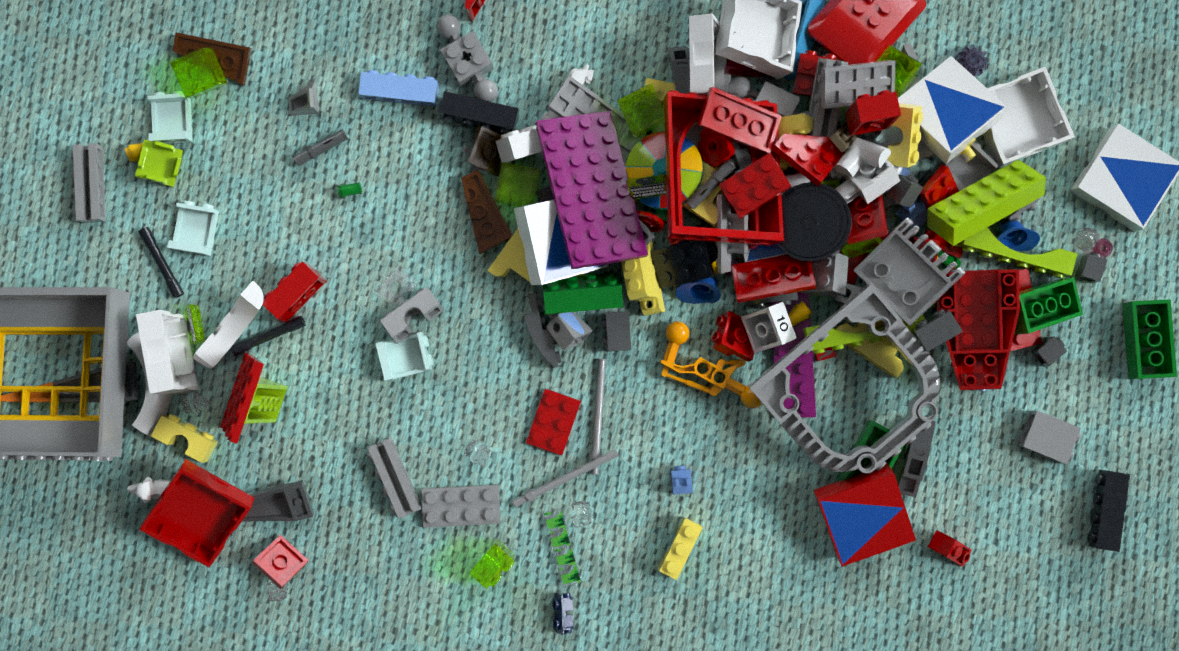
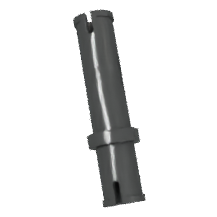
M341 129L313 146L308 145L307 149L292 157L299 167L311 159H317L318 155L348 140V137L344 130Z
M727 160L716 171H713L711 177L698 188L686 203L694 210L736 168L733 163Z

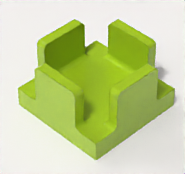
M144 140L135 177L174 187L183 150L174 148L173 145Z

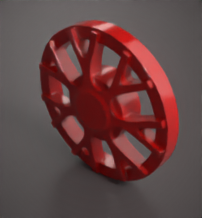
M642 210L637 211L639 220L651 229V232L663 230L664 222L657 215Z

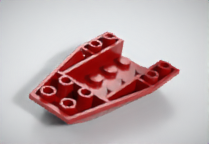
M1019 269L968 270L937 300V311L948 309L963 331L946 341L960 390L1001 389L1020 311ZM951 271L946 276L949 277L954 271Z

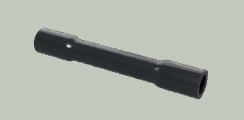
M142 228L138 233L145 246L149 249L173 298L176 299L184 295L178 280L174 277L162 255L150 228Z
M298 316L269 331L232 345L230 349L234 356L240 355L276 337L306 326V323L302 316Z

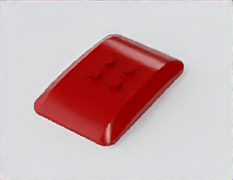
M830 0L810 22L807 31L815 41L830 53L836 55L840 61L848 62V65L877 62L923 12L926 7V0Z

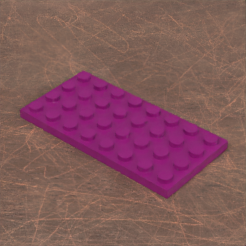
M611 111L537 120L535 126L571 270L647 257L648 251L634 198L629 188L630 183Z

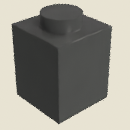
M899 174L900 181L890 188L887 195L898 204L911 207L923 187L917 183L919 180L914 176Z
M1094 252L1083 255L1075 277L1091 283L1100 282L1107 259L1101 258L1102 255Z
M1053 336L1045 339L1031 353L1045 367L1051 366L1067 350L1064 348L1063 341Z

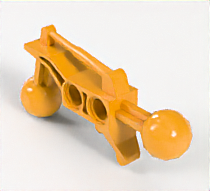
M681 321L671 322L667 326L665 335L669 342L664 358L660 360V364L664 365L661 373L663 377L682 382L711 396L717 395L725 387L739 395L742 403L748 408H758L762 405L748 388L749 385L745 386L730 378L737 368L746 364V361L743 359L730 361L720 359L714 365L699 357L693 364L685 366L674 364L679 346L688 340L690 331L688 326ZM699 363H703L707 367V371L704 374L697 371ZM724 364L732 365L724 370L722 369ZM671 369L677 373L694 374L712 384V386L709 388L693 381L669 374L668 371ZM717 372L724 376L722 383H717L714 380V375Z

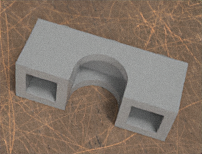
M426 287L419 290L411 299L402 302L400 307L393 312L387 313L380 321L398 344L413 333L409 327V321L412 316L422 314L430 321L443 312L444 309L429 288Z

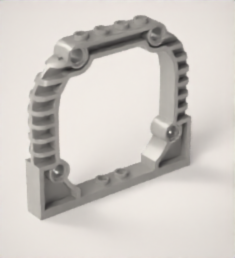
M867 284L752 382L748 388L804 453L817 465L837 472H848L858 469L863 473H871L875 469H881L890 456L895 457L901 452L900 448L903 445L912 443L916 439V434L927 430L932 425L931 422L938 414V409L934 403L939 395L940 377L937 365L931 355L903 324V320L874 286ZM844 318L847 322L867 324L868 331L873 335H885L912 366L918 377L919 393L909 402L907 408L908 415L871 447L865 445L857 446L847 454L832 451L824 445L798 414L799 400L790 393V373L786 370V367L802 353L804 355L808 354L814 348L812 345L815 342H821L828 337L829 334L827 332ZM878 320L883 323V328L880 331L875 329V323ZM786 398H792L793 400L790 408H785L783 405ZM924 406L929 407V413L926 416L922 415V408ZM868 457L869 464L866 467H862L861 460Z

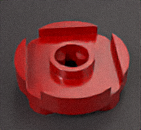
M707 129L701 132L700 136L702 137L698 143V151L705 163H709L711 166H720L734 155L735 148L731 139ZM715 143L717 144V149L713 148Z

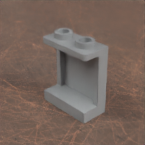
M976 141L970 146L976 154L973 159L966 162L960 154L945 164L949 167L959 191L985 178L998 167L995 158L986 154L982 150V146Z
M1031 410L1017 446L1056 460L1060 464H1067L1073 457L1074 452L1072 450L1080 439L1079 432L1081 428L1040 411Z

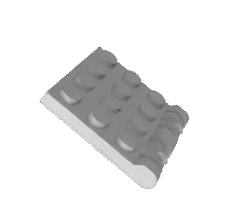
M907 217L854 271L867 284H872L891 308L911 326L966 272L959 267L947 277L946 275L957 266L955 261L950 263L941 272L937 267L947 259L948 255L943 253L932 263L931 260L942 249L933 240H930L921 250H918L917 248L928 239V236L923 234L912 244L909 239L918 232L919 227L916 225L906 235H903L914 224Z

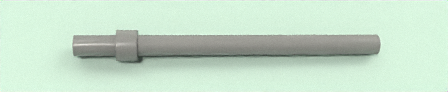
M598 359L592 451H590V459L592 461L602 456L600 443L606 359ZM599 466L592 469L591 474L598 475Z
M613 450L535 490L530 489L525 492V495L513 500V505L516 508L528 501L532 502L538 496L619 455L616 450Z

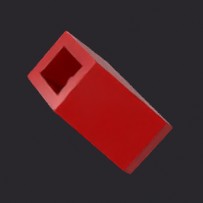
M936 530L928 545V548L962 567L969 561L972 551L956 539Z

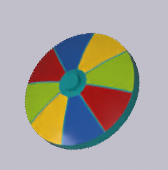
M657 132L646 136L631 150L625 166L630 187L640 186L642 184L636 183V180L650 177L656 179L651 184L664 182V190L667 191L665 132ZM686 137L681 149L682 205L700 187L704 170L698 149ZM667 193L637 198L641 203L650 208L667 210Z

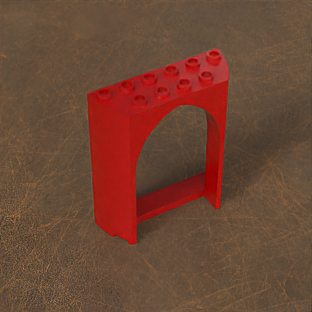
M676 90L668 91L664 96L668 240H670V244H677L682 240L743 243L748 244V249H756L759 245L770 246L784 241L781 194L748 214V231L683 226L681 149L687 132L693 124L699 121L707 95H697L695 92L684 94ZM743 98V100L777 114V103H769L768 100L752 101L750 98ZM778 129L772 147L779 140ZM739 143L740 149L748 147ZM748 147L752 163L766 155L763 152ZM771 149L770 153L780 167V156Z

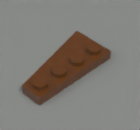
M175 33L173 52L245 85L252 48Z
M477 169L462 177L461 180L479 254H482L509 240L512 237V233Z

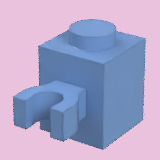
M916 200L911 207L901 205L902 208L895 212L899 224L907 217L914 222L907 230L908 232L914 226L921 227L927 222V209L922 202L918 203Z
M686 465L674 466V470H670L672 494L693 493L691 469H686Z

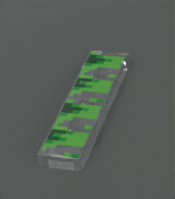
M562 507L543 512L563 588L582 583Z

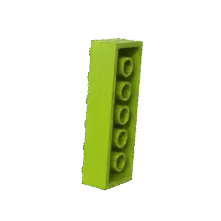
M1018 159L928 208L927 227L954 246L1044 196L1046 177Z

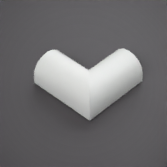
M856 137L836 164L835 169L837 172L853 177L863 163L881 168L890 156L891 151L886 147Z

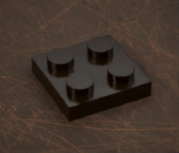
M478 126L465 162L499 177L504 163L501 162L496 141L502 139L501 135L483 126Z

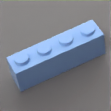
M368 70L367 73L361 72L359 96L362 99L437 107L439 83L433 77L425 76L421 79L410 74H405V77L397 76L396 73L387 72L386 75L379 74V72Z

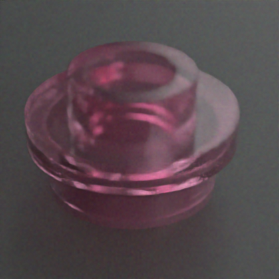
M1101 238L1094 242L1093 252L1102 255V258L1112 253L1113 245L1108 239ZM1100 245L1105 247L1104 251L1100 250Z

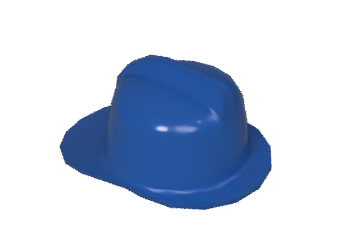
M1019 221L1000 222L998 224L997 239L1012 250L1028 251L1037 246L1040 241V236L1037 232L1025 228Z
M712 277L681 284L675 291L679 300L691 304L714 303L719 301L721 297L717 287L718 280Z

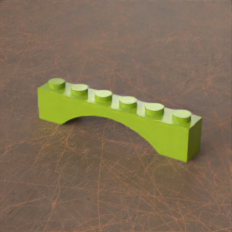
M988 227L956 245L963 248L962 251L979 252L982 257L999 258V262L1008 264L1013 262L1016 263L1017 267L1028 269V267L1034 268V272L1041 274L1051 273L1052 277L1058 279L1072 276L1077 258V253L1060 248L1049 250L1043 254L1033 255L1017 252L1002 244Z
M922 314L911 326L904 320L902 322L915 335L913 329L916 328L915 325L918 322L924 320V315ZM881 325V326H879V327H877V328H875V329H876L877 331H880V330L883 328V325ZM818 326L803 328L804 338ZM832 328L827 332L829 334L828 337L812 345L814 348L811 351H813V354L825 352L824 348L832 347V351L843 349V345L851 343V347L863 345L864 340L869 339L871 343L882 341L884 336L873 335L869 331L850 333Z

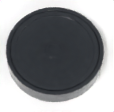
M808 182L796 185L782 195L784 241L777 243V245L784 253L800 262L818 263L834 257L843 249L851 234L852 216L848 204L838 191L822 183L817 187L814 183Z

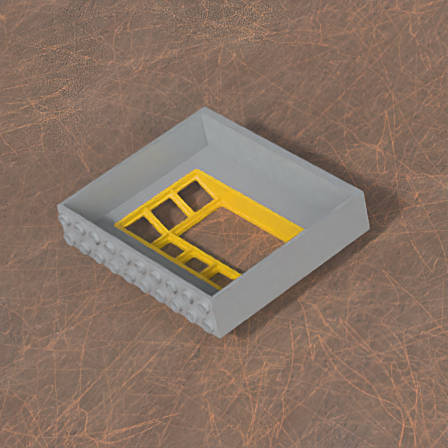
M0 287V398L2 392H22L21 414H0V459L113 461V457H121L130 292L112 287ZM104 334L102 357H90L92 335ZM5 335H84L81 386H2ZM92 363H102L101 386H89V370ZM31 392H51L50 415H29ZM60 392H80L79 415H58ZM89 392H100L99 415H87Z

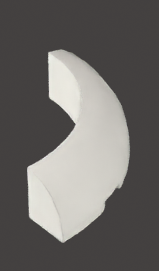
M254 281L241 293L233 308L215 329L217 334L214 335L212 333L195 352L193 359L208 368H214L256 316L263 304V293Z
M137 332L127 341V345L134 351L143 367L146 392L142 409L132 426L142 433L151 436L161 415L167 414L172 395L150 394L140 335Z

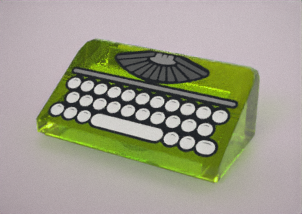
M664 174L627 179V186L633 199L667 195L666 175Z
M190 304L185 308L191 345L201 344L206 340L198 305Z

